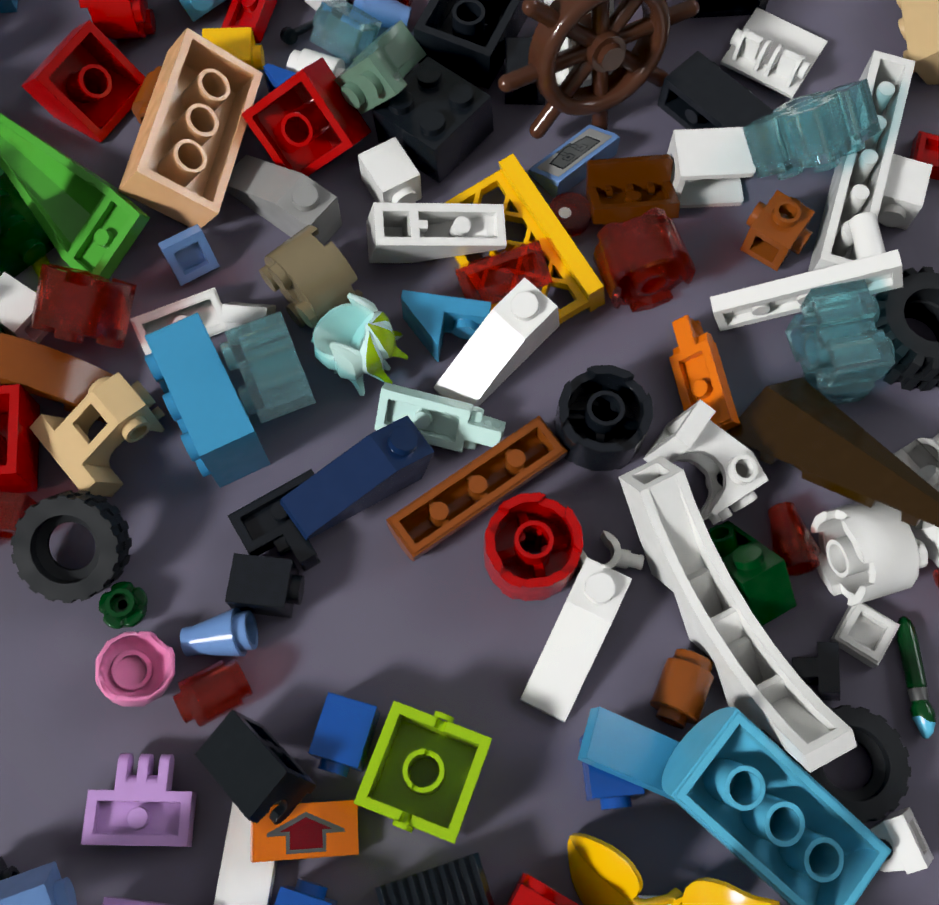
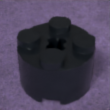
M595 365L587 368L585 373L576 376L571 382L569 380L564 385L557 406L554 427L555 436L568 451L564 457L567 461L591 471H612L625 467L639 452L653 418V406L650 394L646 395L642 386L633 380L634 375L630 371L613 365ZM596 416L604 417L605 421L599 420Z

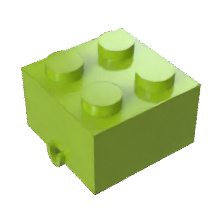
M394 700L355 797L354 804L393 819V826L412 833L415 828L455 844L492 738L454 724L455 718L445 713L435 711L434 715Z

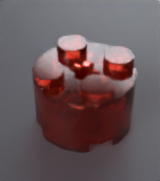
M652 208L642 216L634 217L623 223H609L597 234L599 243L595 247L593 260L616 309H619L621 305H629L632 312L653 309L673 299L671 290L677 287L683 280L689 285L694 277L696 270L674 221L667 217L663 209Z
M42 264L31 318V327L53 332L55 338L70 342L83 343L84 337L96 339V343L119 349L124 348L137 285L112 277L110 282L106 277L91 274L90 271L55 264Z

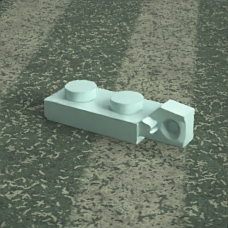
M385 382L381 387L374 429L377 431L408 415L430 445L463 452L464 448L475 450L477 443L489 447L497 445L503 439L506 422L486 415L483 416L484 409L471 403Z

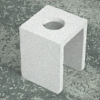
M747 127L673 130L667 154L673 160L671 182L680 201V208L742 205L744 196L740 178L753 177L756 172L749 129Z

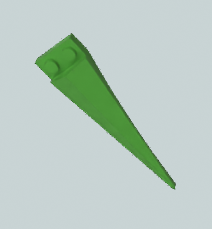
M0 112V168L7 174L61 258L91 286L103 289L150 217L128 199L126 195L118 192V188Z

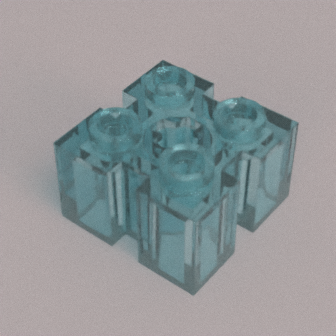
M867 79L837 86L830 91H819L793 98L774 109L772 114L764 115L742 128L753 164L756 167L757 177L776 174L778 180L796 176L803 172L804 168L813 167L815 173L832 169L841 164V156L861 151L866 147L864 141L881 131Z
M865 279L811 289L800 306L802 314L795 315L785 330L794 360L801 363L804 372L802 378L835 406L862 401L875 387L874 383L878 379H882L895 364V349L892 340L885 336L883 329L877 330L875 325L880 315L879 304L876 298L870 295Z
M281 311L224 331L228 341L222 342L219 345L229 370L240 369L245 384L239 386L237 390L248 416L257 413L262 424L316 403Z

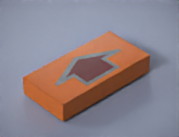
M354 800L299 803L291 814L277 825L269 818L272 810L279 805L276 804L270 808L269 813L258 823L251 821V862L359 855L358 805L354 804Z

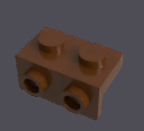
M665 154L589 160L586 171L585 199L593 224L615 226L622 222L646 221L656 223L664 219L679 218L680 201L671 182L673 166L671 156Z

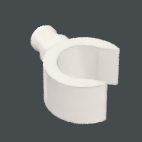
M603 530L600 538L611 554V560L603 565L613 570L615 567L624 569L631 567L642 570L644 555L631 553V550L621 549L618 539L610 532ZM583 550L578 562L580 569L587 557Z

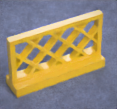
M514 154L498 162L500 170L445 202L463 204L473 202V204H481L483 195L499 187L505 196L503 203L505 223L506 221L522 223L527 228L524 242L507 240V247L505 249L521 250L516 270L491 266L492 260L496 259L498 250L489 252L486 265L469 262L466 255L454 257L483 301L491 302V310L503 297L490 295L485 288L489 270L514 274L510 291L517 285L519 276L540 279L534 283L543 285L541 292L546 296L550 287L568 290L574 301L561 309L558 308L560 324L586 308L592 312L605 304L603 284ZM510 205L513 207L515 212L509 211ZM532 237L537 243V245L530 244ZM526 248L534 249L536 255L547 258L549 265L546 276L520 271ZM472 267L485 269L482 281ZM554 270L558 274L560 279L553 277Z

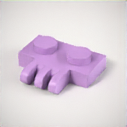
M121 753L117 763L114 790L88 789L81 845L192 847L197 793L192 791H172L173 754H161L158 775H153V754H141L138 761L137 775H132L134 765L133 754Z

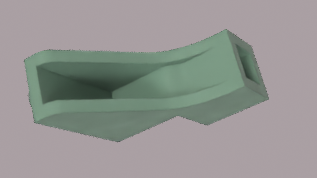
M402 20L384 31L352 60L353 63L334 80L341 88V94L345 101L353 108H356L362 115L403 90L407 86L403 78L427 54Z

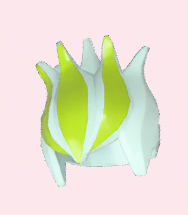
M349 292L347 298L350 303L332 308L319 320L314 328L311 343L314 344L315 357L324 366L334 370V374L338 373L340 378L351 381L359 395L364 396L363 374H368L384 383L392 384V380L384 372V369L387 371L391 369L385 359L398 357L408 360V355L397 347L395 340L401 338L403 334L392 330L387 315L382 311H378L373 302Z

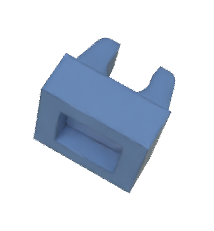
M198 224L158 243L181 286L220 267Z

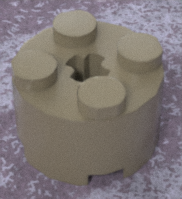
M307 225L267 254L264 258L266 265L259 269L261 277L269 288L274 292L280 290L290 303L285 307L286 311L300 328H303L305 325L315 328L319 320L329 310L341 304L350 303L347 298L349 292L363 297V293L360 290L354 291L351 286L358 278L346 258L332 241L323 246L315 238L319 234L318 228L312 225Z

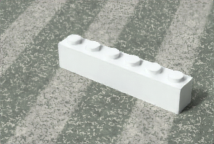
M876 50L872 53L856 86L808 272L857 260L848 224L849 220L863 212H873L878 219L916 61Z

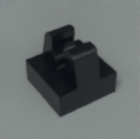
M817 642L818 657L792 658V668L808 685H819V698L821 700L840 701L839 642Z

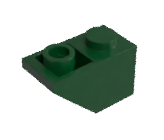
M729 520L708 530L732 580L761 626L797 606L783 558Z

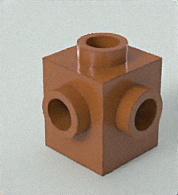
M777 190L767 205L760 201L750 214L746 222L750 229L740 250L773 270L778 271L790 252L792 251L799 255L810 239L813 231L807 229V226L815 211L804 206L800 200L789 197Z

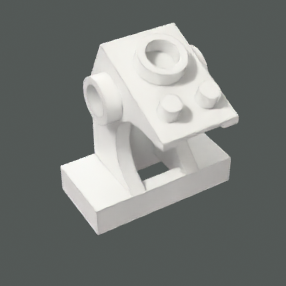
M700 399L665 426L643 459L646 462H650L662 456L671 463L680 461L695 465L705 475V483L708 489V497L699 512L703 521L709 518L712 524L715 525L733 515L728 508L729 506L733 512H736L755 501L758 496L754 490L769 480L754 453L712 422L710 419L716 411ZM718 473L723 476V487L717 481Z

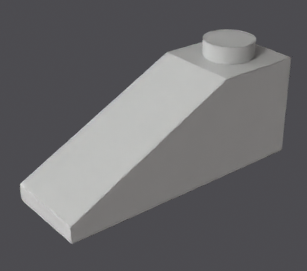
M245 155L233 167L226 192L288 236L292 237L307 225H312L318 228L319 231L315 238L324 245L342 226L337 196L305 174L249 155Z

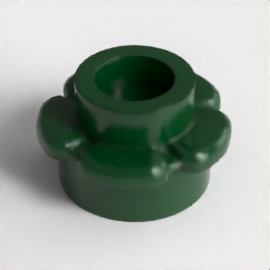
M118 582L111 587L110 592H105L101 596L99 611L104 614V623L113 629L134 627L146 615L148 598L142 588L133 587L131 582ZM122 601L127 602L125 609H119V604Z

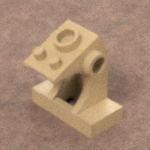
M117 372L111 377L106 376L95 381L90 386L85 398L66 418L41 414L29 428L79 490L91 491L90 494L95 496L112 497L123 485V482L110 468L109 460L111 454L124 440L129 443L136 442L143 438L149 430L163 432L165 429L158 420L165 414L158 406L152 411L149 409L156 402L138 380L130 386L124 377ZM102 416L107 424L91 441L88 437L89 428L94 421Z

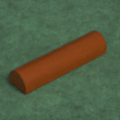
M538 416L386 519L387 526L399 546L414 562L564 458L568 451L543 419Z

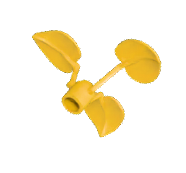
M584 833L571 834L567 842L571 879L577 895L584 905H780L779 901L750 894L728 882L710 877L694 880L685 888L684 893L678 888H673L667 894L642 899L638 897L643 888L642 876L634 863L623 852L601 839Z

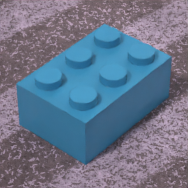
M195 313L145 335V339L152 352L144 356L145 361L155 381L159 382L164 392V395H162L164 403L173 420L177 421L183 433L180 437L191 460L195 461L203 478L211 474L221 488L270 465L271 463L199 314Z

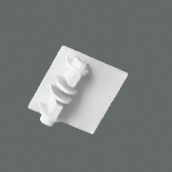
M757 7L743 29L737 28L730 41L731 47L720 64L792 99L828 41Z

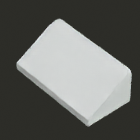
M215 287L130 319L145 355L152 353L145 335L195 313L199 314L210 337L226 331L225 323L221 322L222 303Z

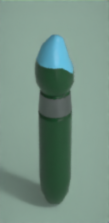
M902 616L897 622L900 626L896 633L906 687L908 688V695L912 703L910 713L921 736L928 739L934 733L936 714L929 703L927 681L915 627L908 617Z

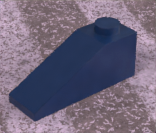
M407 415L363 438L282 497L280 504L307 541L421 480L435 451Z

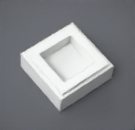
M865 603L848 606L829 642H839L840 649L869 667L874 668L881 662L900 625Z

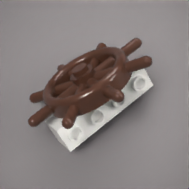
M523 0L521 6L523 13L539 22L531 40L528 65L502 75L498 80V86L501 91L508 93L534 83L538 91L547 100V104L529 129L530 135L535 139H540L546 134L561 112L573 116L592 115V125L607 130L609 109L619 105L633 95L646 81L657 87H662L664 78L668 73L657 67L667 46L670 26L694 17L699 12V3L696 0H685L668 7L666 0H622L614 10V0H544V2L540 0ZM640 5H642L643 18L627 24ZM637 40L632 51L626 49V44Z

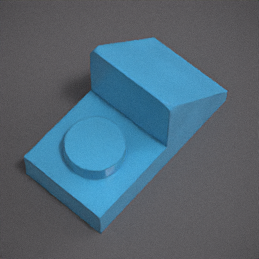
M402 290L401 294L403 319L437 362L440 361L445 332L453 333L456 337L462 339H470L491 311V302L407 290Z

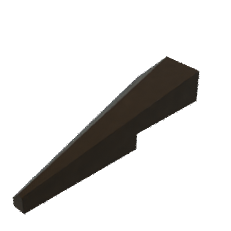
M802 377L766 386L739 417L740 425L727 431L728 434L740 443L760 451V460L772 465L777 459L782 460L801 470L803 479L871 508L878 501L902 512L901 521L914 527L921 520L939 527V492Z

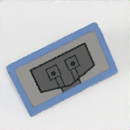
M589 124L531 167L528 173L557 200L586 178L587 162L589 160L610 159L614 157L618 151L620 137L613 132Z

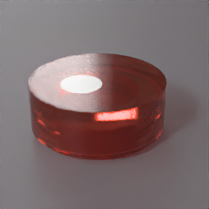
M566 192L557 195L551 201L549 207L570 237L580 235L588 228L591 210L590 203L584 196L574 192Z

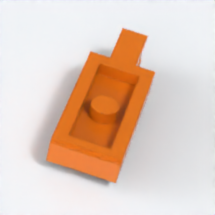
M689 315L673 321L672 326L678 347L673 349V355L669 357L683 410H687L701 399L716 411L710 420L724 431L740 425L719 351L712 335L708 332L704 333L700 321L690 318Z

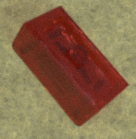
M538 239L524 242L454 268L464 298L488 301L491 304L500 302L524 277L536 288L553 283Z

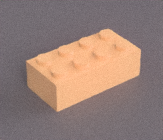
M186 28L167 51L118 192L188 227L196 224L200 228L205 226L219 214L247 126V122L241 114L253 106L263 73L191 29Z

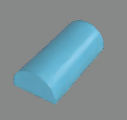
M725 707L716 710L698 722L679 742L663 771V791L789 905H855L892 851L735 707Z

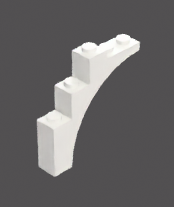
M660 456L619 476L651 574L674 592L689 640L714 661L728 707L739 709L760 730L766 731L810 773L856 748L857 744L852 728L827 707L801 679L774 645L750 610L708 533L684 470Z

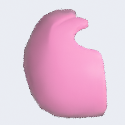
M132 631L119 634L105 643L95 660V681L105 697L122 707H144L163 696L175 676V653L173 648L167 646L155 633L150 631Z

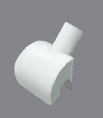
M939 433L933 438H918L895 452L894 455L915 473L927 465H935L939 468Z

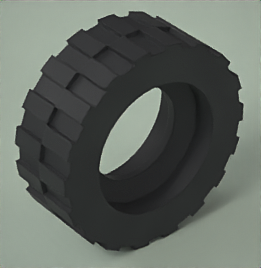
M73 490L42 499L39 503L31 505L24 511L26 514L18 519L15 528H17L15 535L11 537V545H13L11 557L13 564L16 563L19 570L17 574L21 580H25L30 585L29 589L34 593L39 592L45 596V599L51 601L62 600L63 603H73L78 599L84 601L112 585L111 583L124 572L122 569L129 563L131 556L129 555V548L132 547V537H129L127 529H129L127 521H124L119 514L121 511L115 505L109 504L107 498L101 495L90 494L91 491L80 490L73 492ZM62 523H78L91 532L95 540L96 549L93 559L87 566L80 569H68L58 564L52 557L49 548L50 536L54 529Z
M851 705L831 707L830 709L852 728L856 742L866 750L870 757L872 771L869 781L865 786L856 791L842 790L828 780L823 766L810 773L789 753L788 755L862 823L880 820L886 817L884 814L894 811L900 805L898 802L901 797L907 794L909 788L907 781L908 777H911V767L908 766L907 757H909L907 747H903L899 739L901 737L895 728L892 729L886 723L887 720L881 715H874L869 712V709L863 707L851 708Z

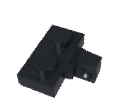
M312 469L227 515L249 555L259 556L275 546L280 555L292 550L304 572L321 562L310 541L304 539L280 504L282 497L314 475Z

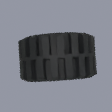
M923 266L919 272L914 268L905 269L903 271V287L877 293L866 307L858 322V326L861 328L856 333L858 343L864 344L859 350L862 358H869L872 363L869 368L874 374L880 371L885 375L883 381L890 385L895 381L900 382L901 389L911 391L917 385L920 392L930 391L935 385L939 388V273H934L933 267ZM905 318H913L925 323L934 332L938 342L929 341L918 336L909 327Z

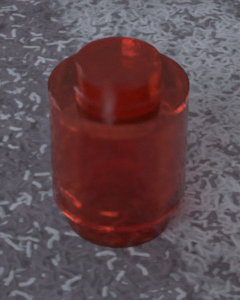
M234 658L227 663L220 660L179 681L178 685L181 692L174 695L173 699L185 723L195 719L198 726L202 727L227 714L232 709L234 710L244 705L242 699L252 695L253 691L237 659Z

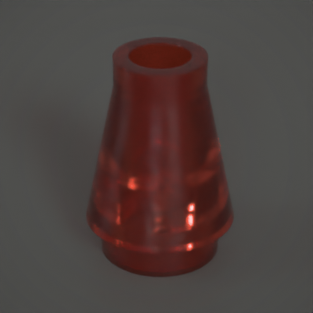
M783 502L769 508L767 513L770 519L772 551L785 560L788 575L799 576L818 568L820 565L818 556L821 554V549L798 514L795 504L793 502Z

